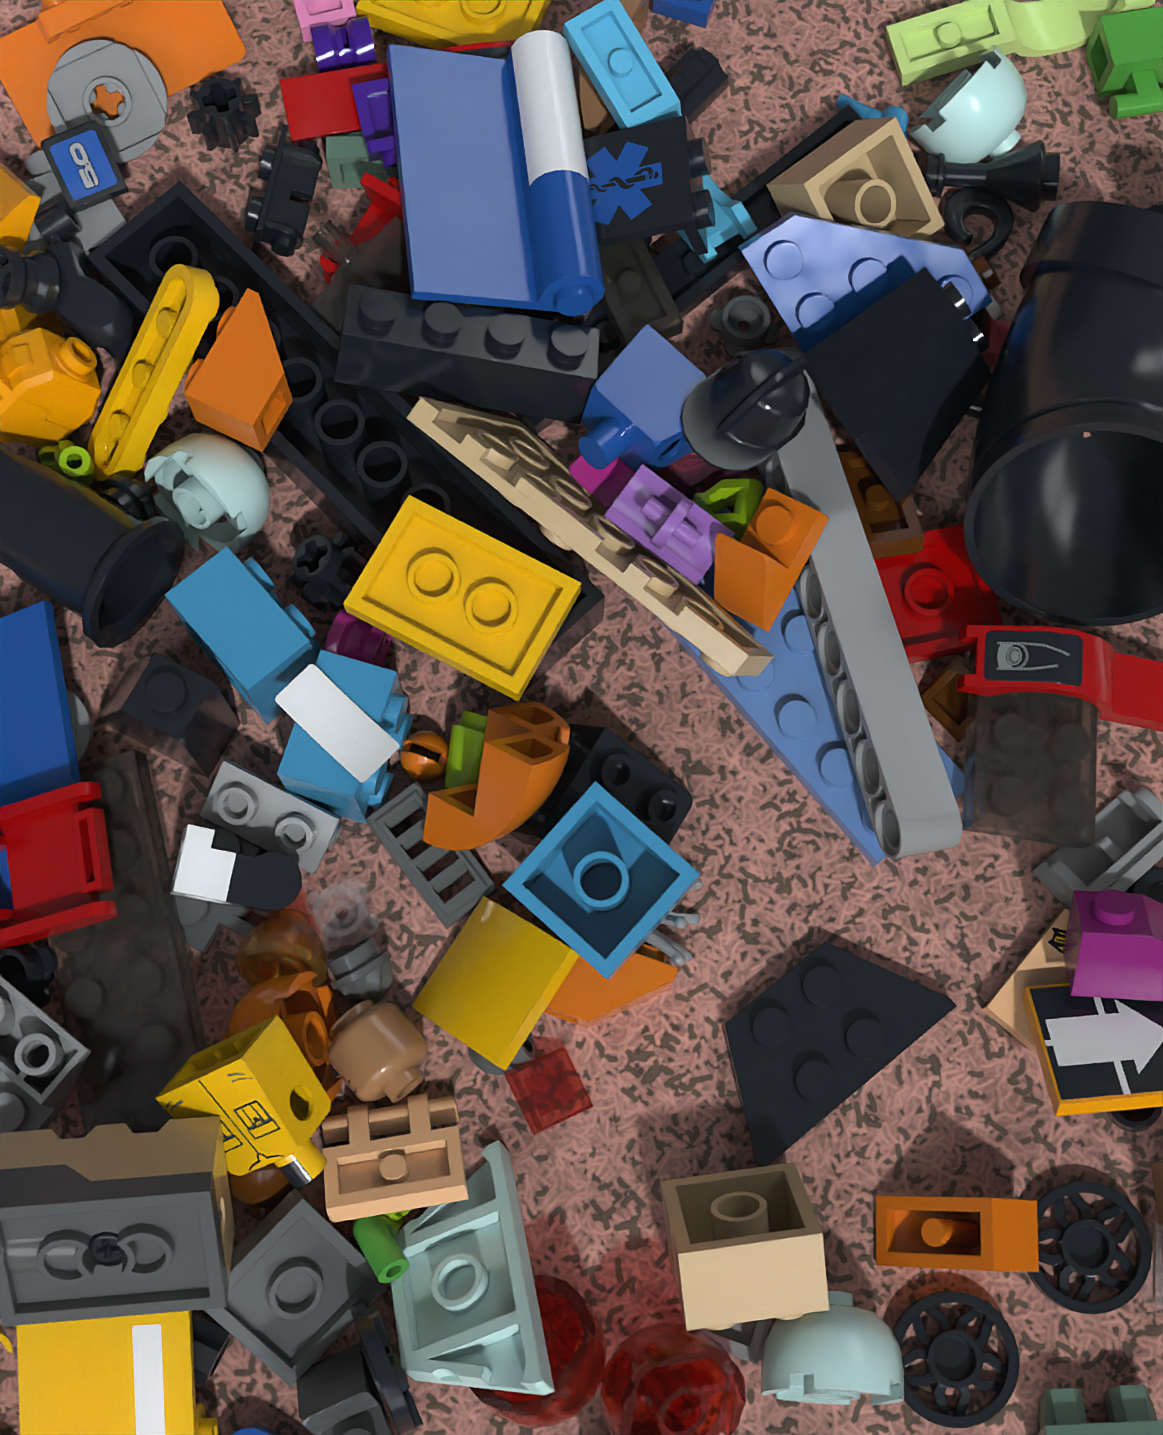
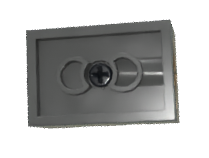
M220 1116L168 1120L158 1132L135 1134L126 1123L96 1125L84 1138L61 1139L53 1129L0 1133V1319L2 1327L227 1307L235 1224Z

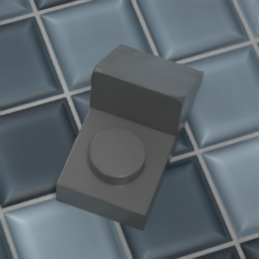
M360 1342L313 1364L296 1380L299 1418L301 1424L313 1435H394L384 1404L362 1353Z

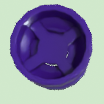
M367 16L352 18L346 26L334 28L328 23L310 26L319 73L377 64Z

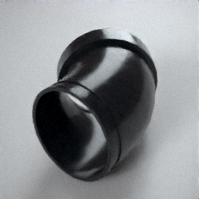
M1104 201L1067 202L1056 206L1048 213L1019 275L1020 283L1025 293L1012 320L990 378L972 446L966 487L964 540L969 558L979 576L997 595L1018 609L1045 620L1067 625L1115 626L1141 621L1163 613V214L1134 206ZM1089 432L1092 436L1084 437L1083 433Z

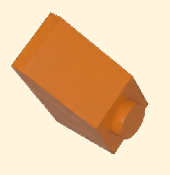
M876 1196V1266L1039 1272L1037 1201L990 1197Z

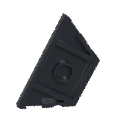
M823 942L722 1026L729 1057L732 1059L741 1108L744 1110L753 1148L751 1151L754 1163L758 1167L768 1166L957 1007V1005L949 997L830 943Z

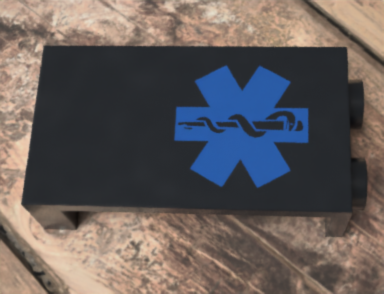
M686 115L583 139L599 248L685 230L696 256L708 253L706 228L715 226V212L711 194L708 189L704 190L703 176L711 174V159L705 138H695Z

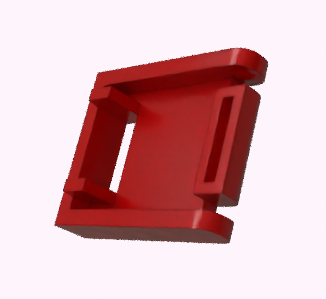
M79 782L0 807V851L7 850L14 910L1 909L0 905V951L118 916L116 902L99 901V895L114 890L104 810L94 807L87 809L88 803L102 798L100 783Z

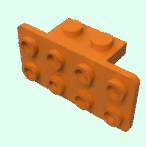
M41 0L45 11L37 14L36 21L0 38V81L40 151L43 150L41 142L46 138L56 135L46 108L48 80L59 59L78 44L101 39L125 45L132 51L139 52L158 71L164 83L167 97L241 61L246 51L222 0ZM104 86L97 87L94 90L97 99L90 105L95 115L104 113L109 120L119 118L117 107L124 102L119 92L109 94Z

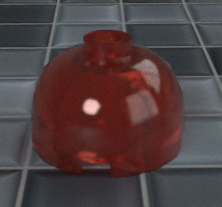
M547 1274L533 1275V1278L536 1280L534 1284L555 1392L547 1395L469 1387L493 1414L524 1428L556 1426L578 1415L595 1397L605 1372L607 1342L594 1309L567 1281Z
M658 1322L638 1329L620 1343L607 1361L600 1382L602 1418L610 1435H719L721 1431L725 1435H732L738 1427L746 1403L745 1378L722 1345L699 1329L686 1331L685 1324Z

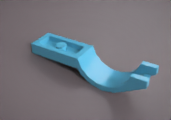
M604 0L564 23L562 29L563 36L620 130L682 116L678 96L620 0ZM709 175L703 176L704 190L708 189L712 197L715 226L706 228L708 253L697 255L704 263L715 258L717 255L715 247L737 234L746 239L758 230L742 202L731 199L721 191ZM685 230L676 231L694 251Z

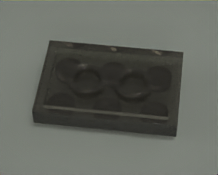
M971 645L969 674H975L976 645ZM1019 692L1004 693L990 697L968 693L962 830L1082 849L1095 844L1098 708L1094 704L1080 698L1055 693Z

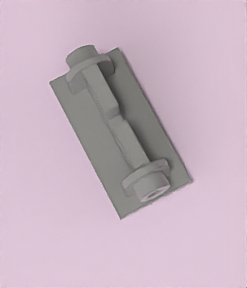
M226 758L220 766L200 813L201 817L269 852H280L290 856L298 864V867L314 875L317 873L327 848H333L343 829V826L339 825L341 817Z

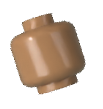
M372 1000L363 1001L347 1011L332 1026L329 1032L333 1038L328 1049L329 1061L361 1101H375L387 1096L392 1103H395L412 1092L424 1079V1075L419 1071V1068L427 1057L428 1044L396 1004L383 1002L375 1005Z

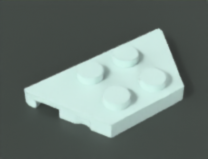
M498 1140L489 1144L481 1152L487 1162L466 1181L468 1190L467 1200L428 1206L420 1217L410 1220L395 1236L396 1241L409 1261V1267L406 1272L391 1282L401 1367L415 1381L547 1395L555 1392L512 1161L510 1152Z

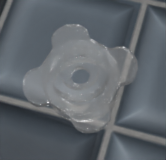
M347 877L343 880L342 884L332 885L323 891L319 889L313 890L308 894L305 900V910L308 914L314 916L319 929L316 940L322 949L334 952L339 950L345 941L358 936L366 939L376 934L379 928V919L376 914L369 911L365 900L367 886L361 879ZM340 908H345L348 911V916L344 920L336 918V912Z

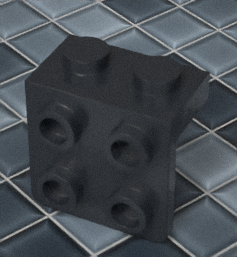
M570 723L568 725L570 727L568 741L570 750L561 777L543 805L525 823L509 833L524 844L538 846L596 781L669 846L690 811L693 800L691 794L607 727Z

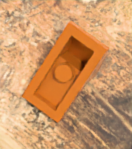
M768 487L740 542L719 531L716 535L714 601L723 609L769 632L830 518L820 511Z

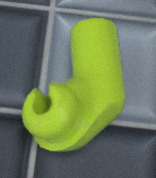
M59 440V445H46L39 450V458L42 465L49 467L62 476L64 475L68 480L78 481L86 486H90L96 476L95 466L89 453L84 448L76 446L72 441Z

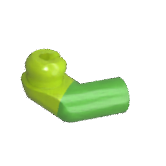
M411 1209L358 1218L353 1222L354 1238L375 1276L381 1283H390L398 1279L409 1267V1261L396 1241L395 1236L403 1224V1216L407 1215Z

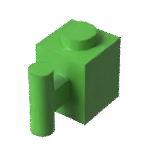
M1163 6L1099 16L1084 50L1098 98L1110 97L1109 113L1111 118L1116 120L1163 112Z

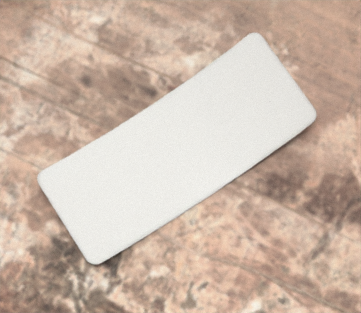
M309 664L275 698L276 703L360 782L367 781L400 747L397 741L364 713L314 664Z

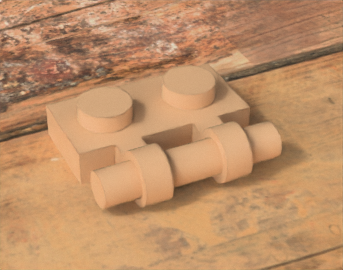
M428 1093L407 1096L408 1103L370 1110L369 1104L366 1103L348 1106L347 1114L325 1117L322 1121L325 1145L349 1141V1144L322 1149V1153L327 1159V1164L324 1167L326 1211L330 1223L468 1199L459 1127L457 1125L433 1129V1126L459 1122L455 1095L429 1099ZM407 1130L411 1132V1134L374 1140V1136Z

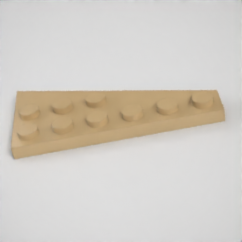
M420 397L407 417L409 421L497 489L508 501L541 524V532L551 542L565 550L573 549L658 616L670 629L682 635L701 650L700 656L716 672L726 677L759 676L774 658L761 643L698 585L694 586L604 519L603 516L608 509L600 504L570 475L568 471L569 466L521 421Z

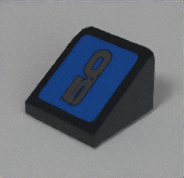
M97 121L86 122L46 138L41 142L44 154L69 208L74 214L129 192Z

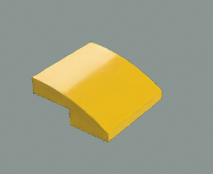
M483 896L411 1007L481 1056L506 1071L580 955L548 933Z

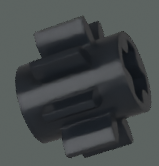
M210 76L209 81L204 83L199 91H190L189 96L194 111H191L186 116L192 134L203 133L207 150L212 151L219 146L221 148H231L236 153L239 152V145L243 144L248 136L258 138L259 131L255 118L262 114L256 94H245L241 78L237 77L231 81L226 78Z
M338 531L332 541L318 532L315 536L302 542L297 548L292 561L295 573L289 579L291 583L302 590L300 597L317 610L321 611L328 601L343 609L345 608L344 601L370 559L359 551L360 545L343 531Z

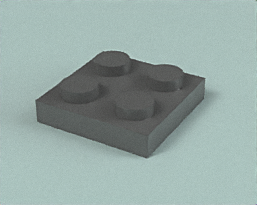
M294 1188L233 1250L227 1307L203 1310L287 1385L292 1387L296 1380L354 1322L349 1309L362 1302H365L368 1307L390 1283L379 1282L363 1253Z

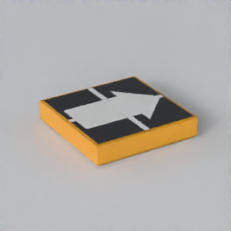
M1069 983L1025 987L1022 1001L1055 1117L1163 1106V1001L1071 996Z

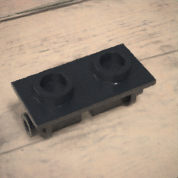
M283 124L278 146L267 143L265 145L257 177L258 179L268 181L265 197L252 195L244 230L255 233L251 251L256 255L260 241L271 244V250L283 257L293 256L295 250L302 247L303 235L311 206L289 200L290 195L312 201L319 171L323 165V160L319 156L320 149L317 145L308 141H300L297 143V146L285 142L289 128L285 124Z

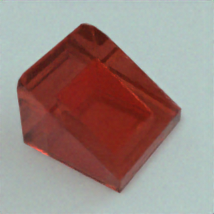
M564 1046L504 1073V1077L533 1137L593 1107Z

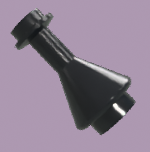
M1037 140L988 163L962 164L946 162L945 155L940 153L939 156H927L925 182L930 192H936V198L938 199L941 198L944 187H984L1035 213L1039 210L1041 201L1056 200L1060 174V153L1046 152L1045 143L1042 140Z

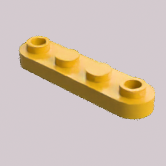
M176 264L165 274L90 435L87 452L95 466V480L105 482L116 474L130 479L141 470L147 449L159 425L166 419L169 404L183 375L189 371L193 362L194 352L209 322L214 319L219 308V293L211 274L207 270Z

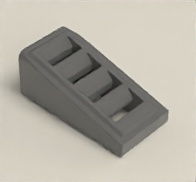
M415 782L366 819V823L370 831L447 930L476 908L483 896L489 898L498 891V888L470 850H445L431 845L413 860L409 857L406 851L423 839L429 796L422 786ZM419 809L424 818L395 838L390 830ZM452 851L458 860L428 882L422 873ZM468 872L474 881L444 903L438 896V893Z

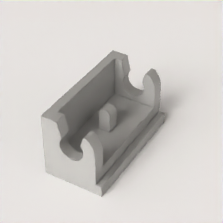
M1140 786L1134 793L1128 788L1125 789L1032 872L1069 911L1074 890L1100 892L1110 889L1125 892L1163 858V803L1143 786Z

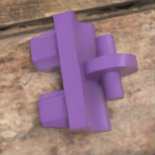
M643 464L603 516L604 519L694 586L699 583L715 560V538L718 531L731 538L735 534Z

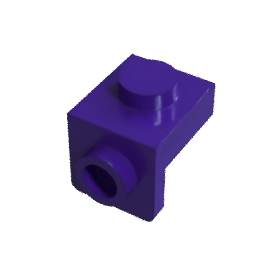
M389 77L352 85L368 161L382 160L385 169L398 167Z

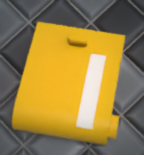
M192 1310L16 1326L20 1435H219L217 1418H206L204 1405L196 1403Z

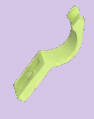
M968 0L886 26V40L901 85L904 86L981 63L982 61L979 56L993 45L997 46L1004 55L1014 52L1019 56L1041 57L1076 49L1088 43L1099 16L1147 9L1154 5L1156 0H1041L1032 2Z

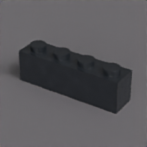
M349 283L340 331L334 382L580 424L590 391L597 381L600 329L453 302L411 299L410 294Z

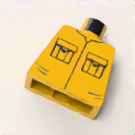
M278 1015L192 1055L155 1098L174 1119L220 1116L227 1170L231 1174L242 1176L274 1163L294 1188H300L312 1181L327 1164V1159L310 1138L330 1112V1098Z

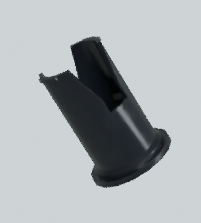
M0 448V563L11 569L21 580L80 616L82 618L83 634L97 647L114 648L131 639L145 626L166 598L164 594L170 591L178 576L185 552V534L178 522L161 516H155L144 521L85 484L68 480L49 467Z

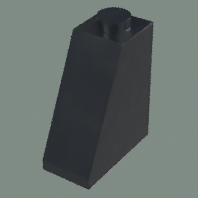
M157 652L146 656L128 667L97 718L99 722L207 778L210 777L240 726V722L215 682Z

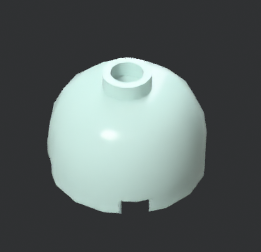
M995 45L979 56L984 64L973 75L965 68L919 117L934 118L928 126L922 124L912 127L909 131V134L930 155L939 156L940 153H943L946 162L962 164L977 163L988 155L994 160L1006 155L1021 138V135L1015 128L1026 111L1027 92L1025 84L1013 63Z
M202 432L183 437L166 446L148 460L144 471L145 482L153 476L155 477V483L159 490V493L154 496L157 512L161 517H168L178 522L185 534V542L197 551L199 537H201L216 550L221 551L227 546L234 555H237L251 543L261 531L271 507L268 480L264 473V465L261 459L251 448L241 445L221 434ZM222 516L227 519V522L215 523Z
M828 1291L829 1310L806 1313L804 1316L792 1320L778 1319L773 1324L764 1343L761 1362V1395L767 1396L776 1393V1399L839 1405H851V1400L861 1399V1393L871 1394V1405L900 1403L904 1400V1370L900 1346L891 1328L880 1317L871 1311L853 1307V1294L841 1291Z

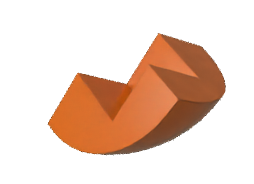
M537 701L488 709L478 782L429 792L422 841L445 850H470L504 837L525 823L549 797L561 777L568 760L570 727L564 719Z

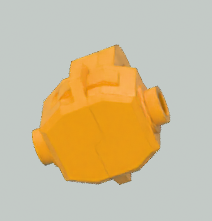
M17 305L10 310L0 309L1 443L23 442L41 449L43 446L55 444L59 440H65L76 429L86 425L94 418L102 392L95 371L97 366L96 356L82 340L75 337L65 339L60 319L52 310L42 315L27 312L21 305Z

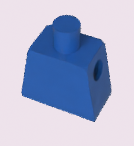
M647 324L592 387L581 418L584 426L589 430L578 442L581 455L589 465L599 470L606 468L619 457L635 473L642 464L655 473L690 454L693 450L683 434L681 413L687 396L707 376Z

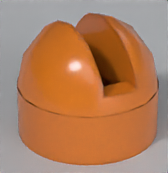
M421 730L411 734L405 740L399 756L405 774L413 781L423 784L434 783L440 780L446 774L449 745L441 735L433 731ZM416 745L439 753L441 756L437 763L432 759L409 751Z

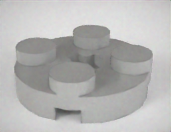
M100 39L78 44L59 59L48 80L46 108L50 123L56 134L89 121H97L116 163L123 164L142 156L155 144L165 124L168 100L161 76L145 56L135 50L132 51L125 45ZM104 86L109 94L116 92L121 94L124 102L117 107L119 118L109 120L104 113L97 115L93 113L90 105L97 99L94 92L97 87Z

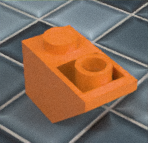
M247 288L236 307H229L222 315L217 327V340L206 358H199L190 368L185 381L184 395L197 422L263 452L290 407L293 398L260 295Z
M549 930V935L569 946L554 931ZM642 944L609 981L584 958L579 956L543 1013L584 1028H589L670 989L678 968L666 964L668 955L663 951Z

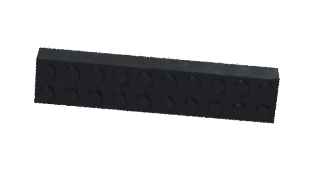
M181 181L177 182L86 256L99 283L121 296L133 309V322L139 328L146 317L165 274L172 266L183 264L205 269L211 274L219 293V308L214 319L209 322L194 352L192 365L199 358L205 359L217 340V327L224 312L229 307H236L247 288L259 293L293 398L290 407L263 452L341 531L360 545L359 549L369 559L408 495H411L581 582L579 596L524 693L603 621L605 595L492 485L409 421L407 417L413 408L397 392L334 382L340 336ZM508 697L513 703L516 701V700H514V699Z

